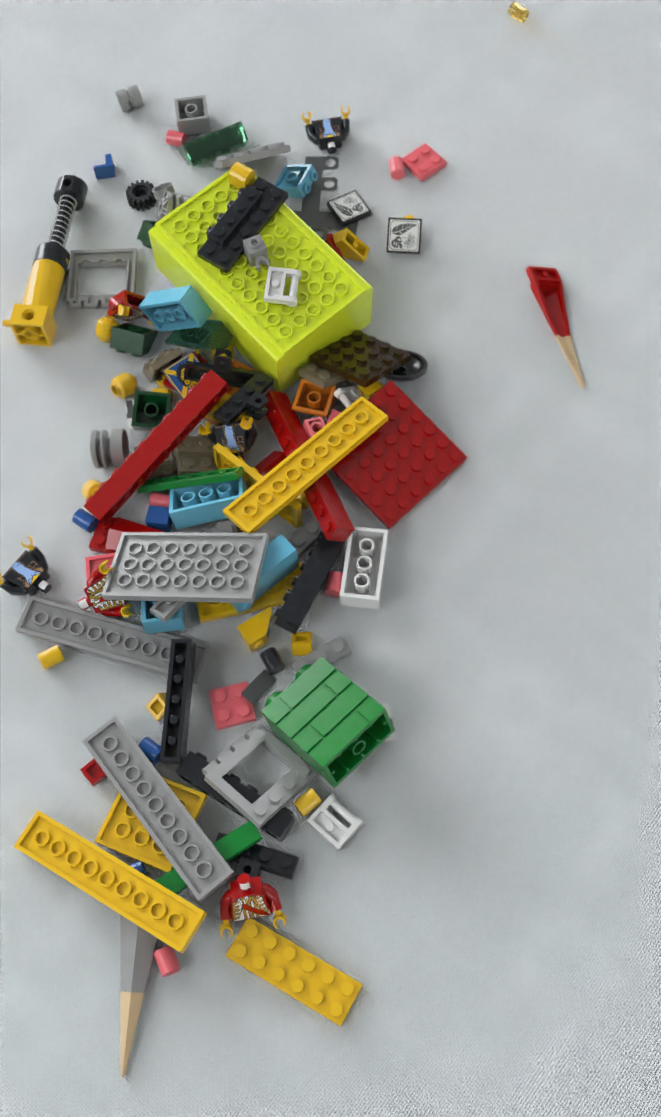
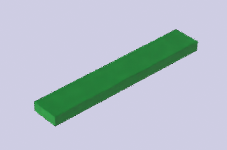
M239 466L146 480L137 490V493L238 480L245 472L243 467Z
M249 820L213 843V845L224 860L228 862L263 838L256 826ZM175 868L155 880V882L175 894L188 887Z

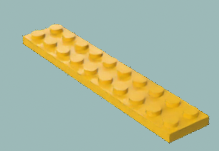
M361 396L223 509L224 515L244 533L256 532L386 423L388 415Z
M39 810L13 846L182 954L207 915L205 911Z

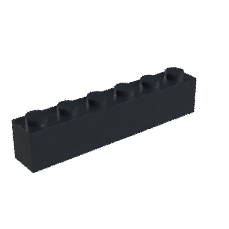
M320 531L316 539L318 544L316 546L313 545L308 553V556H310L309 560H304L300 567V571H302L300 576L296 575L291 584L293 586L292 590H287L283 597L285 603L283 606L279 605L274 614L277 617L275 625L295 635L345 545V542L327 540L322 531Z
M171 639L160 761L164 764L181 765L186 757L196 644L192 639Z
M190 751L176 770L178 776L249 821L204 780L205 775L202 773V769L209 764L207 757L200 752L195 754ZM231 773L230 776L225 774L221 777L251 804L261 797L255 787L250 784L245 786L240 783L241 779ZM284 806L260 829L282 843L295 823L293 812Z

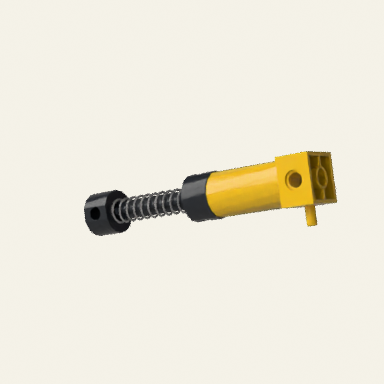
M63 175L57 181L53 198L58 205V210L56 211L55 220L51 227L52 230L48 237L49 241L43 242L37 247L22 304H14L10 320H3L2 322L4 327H11L18 344L52 347L57 329L53 316L70 261V254L65 249L67 237L69 236L74 212L83 208L88 193L87 184L75 175Z

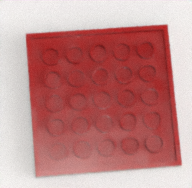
M392 380L368 399L370 403L388 415V421L330 469L388 530L468 458Z

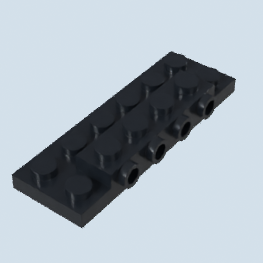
M258 177L251 186L247 185L246 188L242 187L239 190L237 199L235 201L231 200L227 206V211L219 214L216 225H211L206 233L207 241L197 252L199 258L227 274L244 254L243 240L260 234L288 198V192L261 177Z

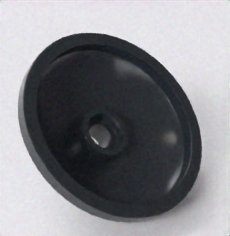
M404 350L411 354V361L384 376V378L395 382L416 380L426 373L427 361L418 353Z

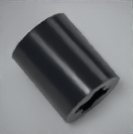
M275 647L268 648L260 654V658L270 675L278 674L285 669V665Z

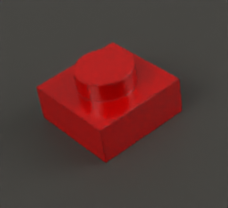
M92 759L80 769L93 787L107 777L95 759Z

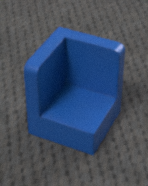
M105 154L106 164L93 166L97 180L116 177L115 165L111 154Z
M150 505L145 519L146 526L163 532H170L173 521L169 515V508Z

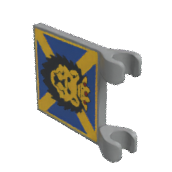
M193 352L162 371L182 399L185 398L191 387L199 383L183 380L186 361L199 362Z

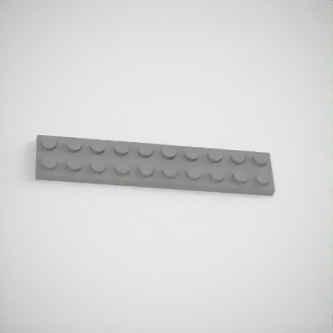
M30 596L15 629L17 633L167 676L171 639H185L163 632L146 634L142 626ZM194 641L196 644L193 683L199 684L212 647Z
M116 716L82 741L200 903L235 875Z

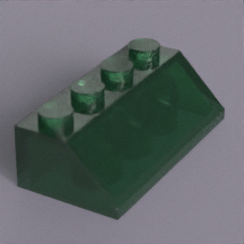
M240 121L182 144L179 152L187 165L192 164L194 167L201 164V160L207 158L209 161L214 159L216 154L222 153L224 155L231 152V148L236 147L239 149L246 146L245 143L248 141V137Z
M207 319L202 327L174 330L164 342L168 345L199 350H216L217 348H227L234 336L222 321Z

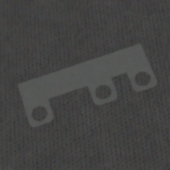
M305 157V164H312L317 172V180L311 184L310 193H306L302 199V212L333 215L332 212H320L321 190H336L338 180L335 177H322V169H337L338 157ZM328 159H333L336 164L329 167L325 162ZM332 180L334 181V186L327 188L324 182Z
M293 211L308 226H312L311 229L313 231L322 230L324 232V235L321 237L323 240L326 239L328 228L341 231L347 227L356 235L358 221L342 227L334 215Z

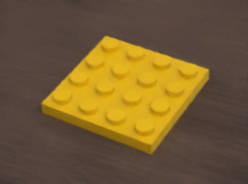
M162 777L196 822L208 796ZM118 793L94 842L165 873L174 869L127 802Z

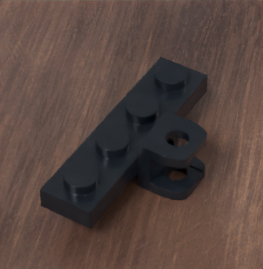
M217 348L214 353L213 364L186 361L183 380L199 382L203 374L212 370L225 380L229 387L241 388L258 371L233 368L232 351Z
M258 371L213 413L214 419L229 427L246 411V415L261 420L268 413V409L265 406L268 403V398L263 394L273 385V379ZM260 410L261 413L257 414L255 411Z
M219 832L215 842L227 834ZM254 844L231 859V861L238 863L236 870L237 878L243 873L250 875V877H260L262 870L292 880L299 857Z

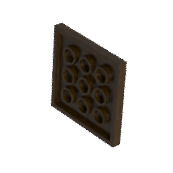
M354 330L352 334L344 336L339 341L331 343L329 346L310 355V362L364 388L411 361L410 353L405 352L403 349H398L387 342L378 340L374 336H369L360 330Z

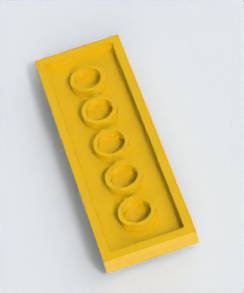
M219 443L213 447L216 468L219 470L243 467L245 472L243 476L248 489L263 477L256 468L247 465L241 457L235 456L228 447H223ZM296 498L277 513L297 530L303 525L302 505Z
M298 562L299 567L257 599L250 609L242 611L240 614L230 603L197 602L201 623L283 605L285 603L283 597L287 590H292V581L296 575L300 576L302 572L300 567L303 562Z
M252 918L246 919L225 955L230 960L340 1027L363 986L360 982Z

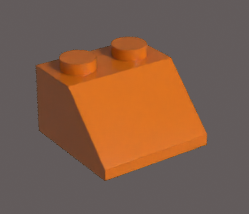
M301 379L291 409L327 418L335 407L337 398L334 396V392L337 388L333 385L322 389L308 380Z

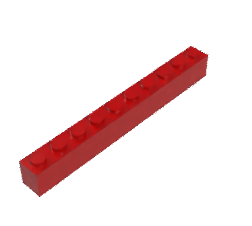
M212 370L203 374L199 383L189 389L185 398L176 403L171 413L163 417L158 427H154L151 430L150 435L141 441L137 449L125 458L124 463L112 472L111 477L99 486V490L86 500L84 507L105 525L228 393L230 388L227 382Z
M269 390L265 395L268 398V403L265 405L268 409L266 416L286 457H288L309 438L296 412L291 409L292 404L287 394ZM325 473L303 492L326 539L345 542L355 528L327 473Z

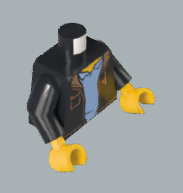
M341 106L340 110L343 119L341 117L312 121V124L310 123L311 112L308 111L309 118H305L304 113H302L301 119L306 123L307 137L314 145H318L319 150H327L329 154H334L337 148L342 147V142L346 140L350 133L349 106L346 113L343 112V106Z
M243 417L242 420L234 421L229 427L223 423H218L210 428L211 424L205 422V426L203 427L202 424H199L198 429L201 435H206L215 445L219 443L223 447H228L235 456H239L243 460V452H247L252 448L258 435L252 424V417L246 420Z
M29 536L26 537L30 540V545H25L21 541L22 547L28 548L29 552L25 550L3 576L0 573V588L12 596H25L27 594L34 596L39 590L46 594L52 587V584L47 582L50 577L47 572L49 569L47 560L38 547L32 545L33 540Z

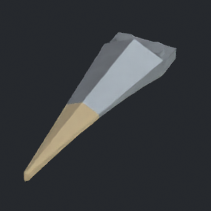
M120 915L121 1077H124L158 938Z

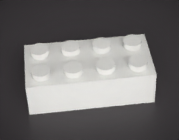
M354 526L355 530L348 537L340 589V605L379 609L388 546V530Z

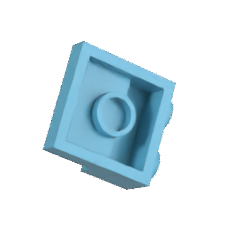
M286 164L274 185L288 192L291 198H304L306 193H310L313 181L317 180V172L312 164Z

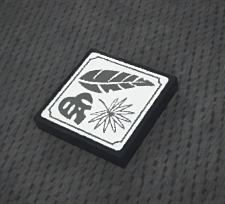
M356 190L327 202V207L342 227L371 216V210Z
M388 217L386 252L420 254L422 219Z

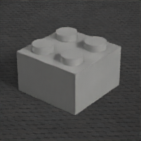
M206 95L174 99L179 132L186 133L187 135L211 132Z

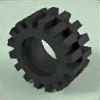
M137 180L136 184L132 182L131 186L128 185L126 196L132 209L136 208V211L140 209L145 211L144 208L149 210V206L153 207L157 201L152 193L154 188L152 183L149 184L147 180L146 182L144 180H141V182ZM140 194H146L143 197H137Z

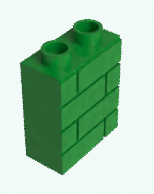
M320 657L312 665L306 664L302 666L295 676V681L283 692L276 691L271 694L265 703V708L261 711L272 731L334 788L395 731L386 709L323 657Z

